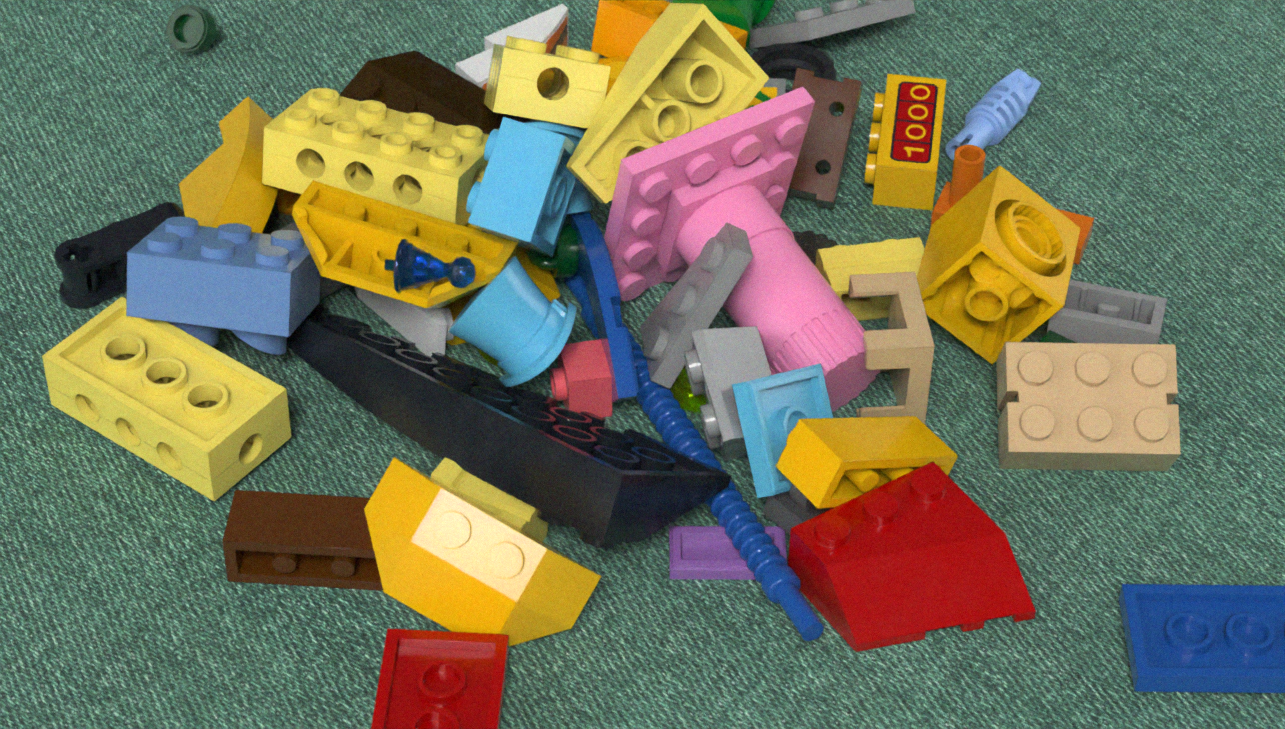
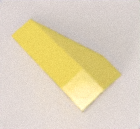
M670 3L636 45L566 164V168L600 203L606 204L613 199L621 159L745 110L769 80V77L704 4Z

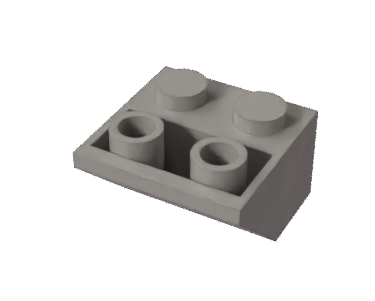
M1070 280L1065 305L1049 318L1047 332L1051 330L1077 343L1158 344L1167 298Z
M758 327L711 328L691 332L692 350L684 352L685 369L693 396L704 394L706 404L700 406L702 415L700 419L709 449L719 447L724 462L746 456L748 454L732 384L772 375Z

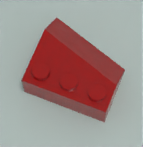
M934 461L798 524L790 530L788 566L794 570L800 579L801 587L799 590L855 652L924 640L927 631L959 625L962 632L983 629L985 620L1012 616L1014 623L1035 619V607L1005 532Z

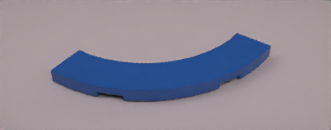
M589 211L567 214L563 225L570 224L576 232L579 249L578 270L589 296L599 339L602 341L611 372L612 403L630 401L639 394V387L628 328L622 327L621 295L604 237L598 223L591 219Z

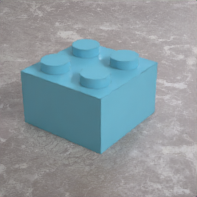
M503 117L499 130L493 129L485 145L484 160L488 161L482 182L476 181L467 199L466 211L471 214L468 223L482 232L518 242L520 247L553 257L578 179L566 168V164L577 146L564 135Z

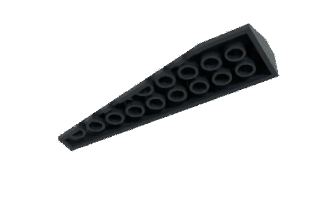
M317 305L296 330L287 337V346L295 354L381 420L437 456L453 460L464 471L537 508V517L557 526H571L581 531L579 538L583 542L596 547L612 549L615 542H640L727 488L731 480V475L632 429H625L623 434L604 428L606 421L604 418L586 411L578 413L556 407L558 400L541 393L512 388L513 386L505 387L499 380L500 377L441 353H432L430 357L415 352L414 347L416 343L398 336H391L390 338L385 335L369 332L370 325L353 318L328 314L329 309Z

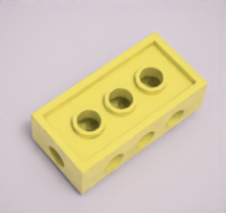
M507 36L505 45L494 44L484 104L491 111L588 129L605 100L611 69L610 66L598 63L600 53L557 45L556 53L549 54L546 53L547 44L512 36ZM551 68L554 73V82L548 90L539 92L537 89V79L542 71Z
M310 89L264 126L262 184L303 194L314 180L464 226L469 221L471 215L466 211L470 190L476 181L482 182L488 161L484 160V150L489 135L483 133L480 128L475 126H454L435 121L431 115L425 113H404L388 109L384 103L379 101H358L342 97L333 89Z
M120 297L42 356L51 405L214 502L292 437L286 388L167 321L126 316L127 299L124 297Z

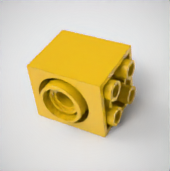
M999 165L931 225L917 274L926 315L989 363L994 364L1005 342H1021L1064 307L1080 227Z

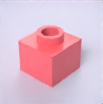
M601 339L565 344L558 355V368L550 369L549 372L553 398L563 401L565 409L578 413L586 411L601 418L612 416V376Z

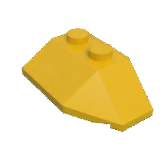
M314 180L295 202L292 209L294 221L321 276L423 308H441L484 287L514 257L518 247V242Z
M396 457L391 461L364 508L383 592L452 632L509 635V646L571 629L601 578V575Z

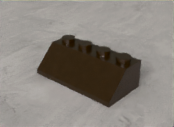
M416 50L367 61L339 95L358 101H379L384 103L388 109L404 113H425L431 115L435 121L454 126H475L490 135L493 129L499 130L503 117L522 123L536 120L491 111L484 104L486 90Z

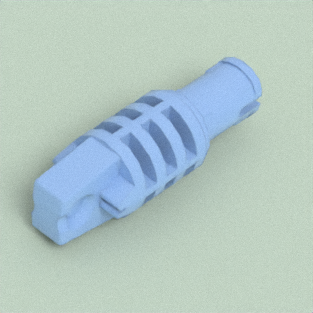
M1016 69L994 84L967 113L965 127L946 144L947 156L954 162L955 150L960 146L975 145L984 149L986 146L1000 143L1026 115L1028 108L1037 95L1041 82L1030 77L1026 72Z

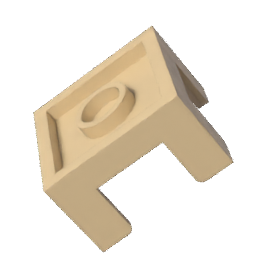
M915 271L850 275L848 289L850 298L891 296L888 328L864 332V362L867 370H881L880 372L890 373L897 406L856 408V417L916 416L925 424L935 346Z

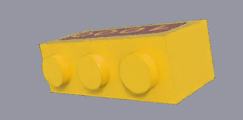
M888 74L885 93H875L868 152L877 154L867 153L864 183L874 184L873 205L933 211L947 79Z

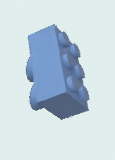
M171 217L162 222L127 252L126 316L167 321L210 346L219 343L221 328L232 330L248 347L273 355H282L287 350V337L296 330L319 304L320 273L301 233L298 231L278 230L270 235L251 232V227L244 224L228 223L215 228L199 226L198 221L194 218Z

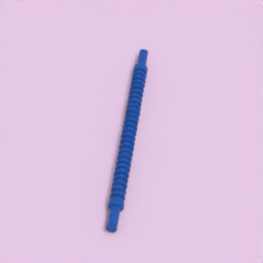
M577 269L573 277H564V282L582 307V320L592 330V335L599 339L589 296L582 276ZM622 323V327L628 328L625 323ZM629 332L639 387L636 401L642 405L643 411L649 415V420L655 425L656 431L662 435L663 441L670 447L727 473L722 469L721 463L715 459L714 453L708 449L705 440L701 439L699 431L694 428L693 422L687 418V413L680 408V403L674 399L673 393L666 387L650 380L646 356H644L641 346L635 341L632 333ZM730 480L727 488L704 503L710 507L713 516L717 517L718 524L721 527H725L726 536L732 539V545L735 549L739 550L740 557L747 562V568L754 572V578L758 583H761V588L771 602L781 605L805 641H812L822 634L824 626L799 591L801 587L799 577L787 565V560L780 555L779 548L772 543V538L769 534L765 533L764 526L758 523L757 516L750 512L749 504L743 501L742 494L736 490L735 484Z

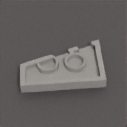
M840 0L829 3L830 11L823 12L822 6L795 11V19L751 29L750 49L779 43L813 40L916 13L914 1L865 0V3L858 4V0Z
M726 222L716 236L706 242L697 259L640 326L644 345L643 353L647 359L651 381L666 388H671L686 364L684 352L692 350L691 332L709 328L750 263L753 254L745 230Z

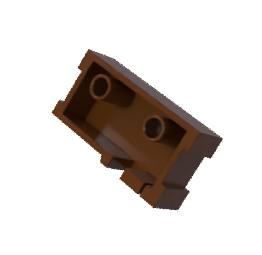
M797 68L792 91L804 87L815 100V104L786 200L788 196L816 201L817 207L834 210L862 92V81L844 78L843 82L815 77L814 71ZM834 112H841V113H843V114L840 115V116H833V115H832ZM822 169L829 170L825 175L818 173Z

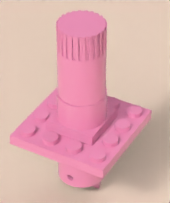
M804 87L621 159L604 236L617 279L621 300L630 301L638 297L645 289L664 281L674 282L679 280L700 255L706 242L710 238L715 237L726 222L746 231L753 258L722 307L737 327H758L770 370L777 374L821 364L833 412L859 396V393L864 391L876 379L875 376L881 370H867L865 367V349L863 344L865 329L795 241L793 232L780 217L815 104V100Z

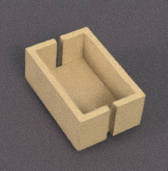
M1005 342L996 361L997 409H1003L998 419L999 469L1167 471L1181 455L1178 405L1170 404L1178 394L1176 344ZM1017 395V402H1013L1014 398Z

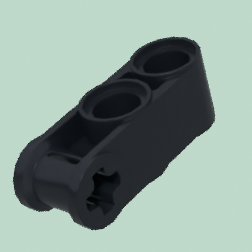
M161 203L148 211L125 220L113 222L105 228L61 243L55 250L54 258L57 267L62 270L63 281L59 288L62 302L76 309H87L126 292L127 252L166 219L185 217L184 211L176 203ZM92 286V291L89 292L88 287Z

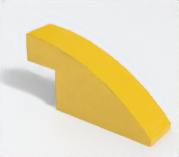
M249 96L219 122L223 144L179 183L185 217L196 219L199 226L218 228L222 224L238 223L251 227V232L262 233L273 209L279 188L262 184L264 126L273 119Z

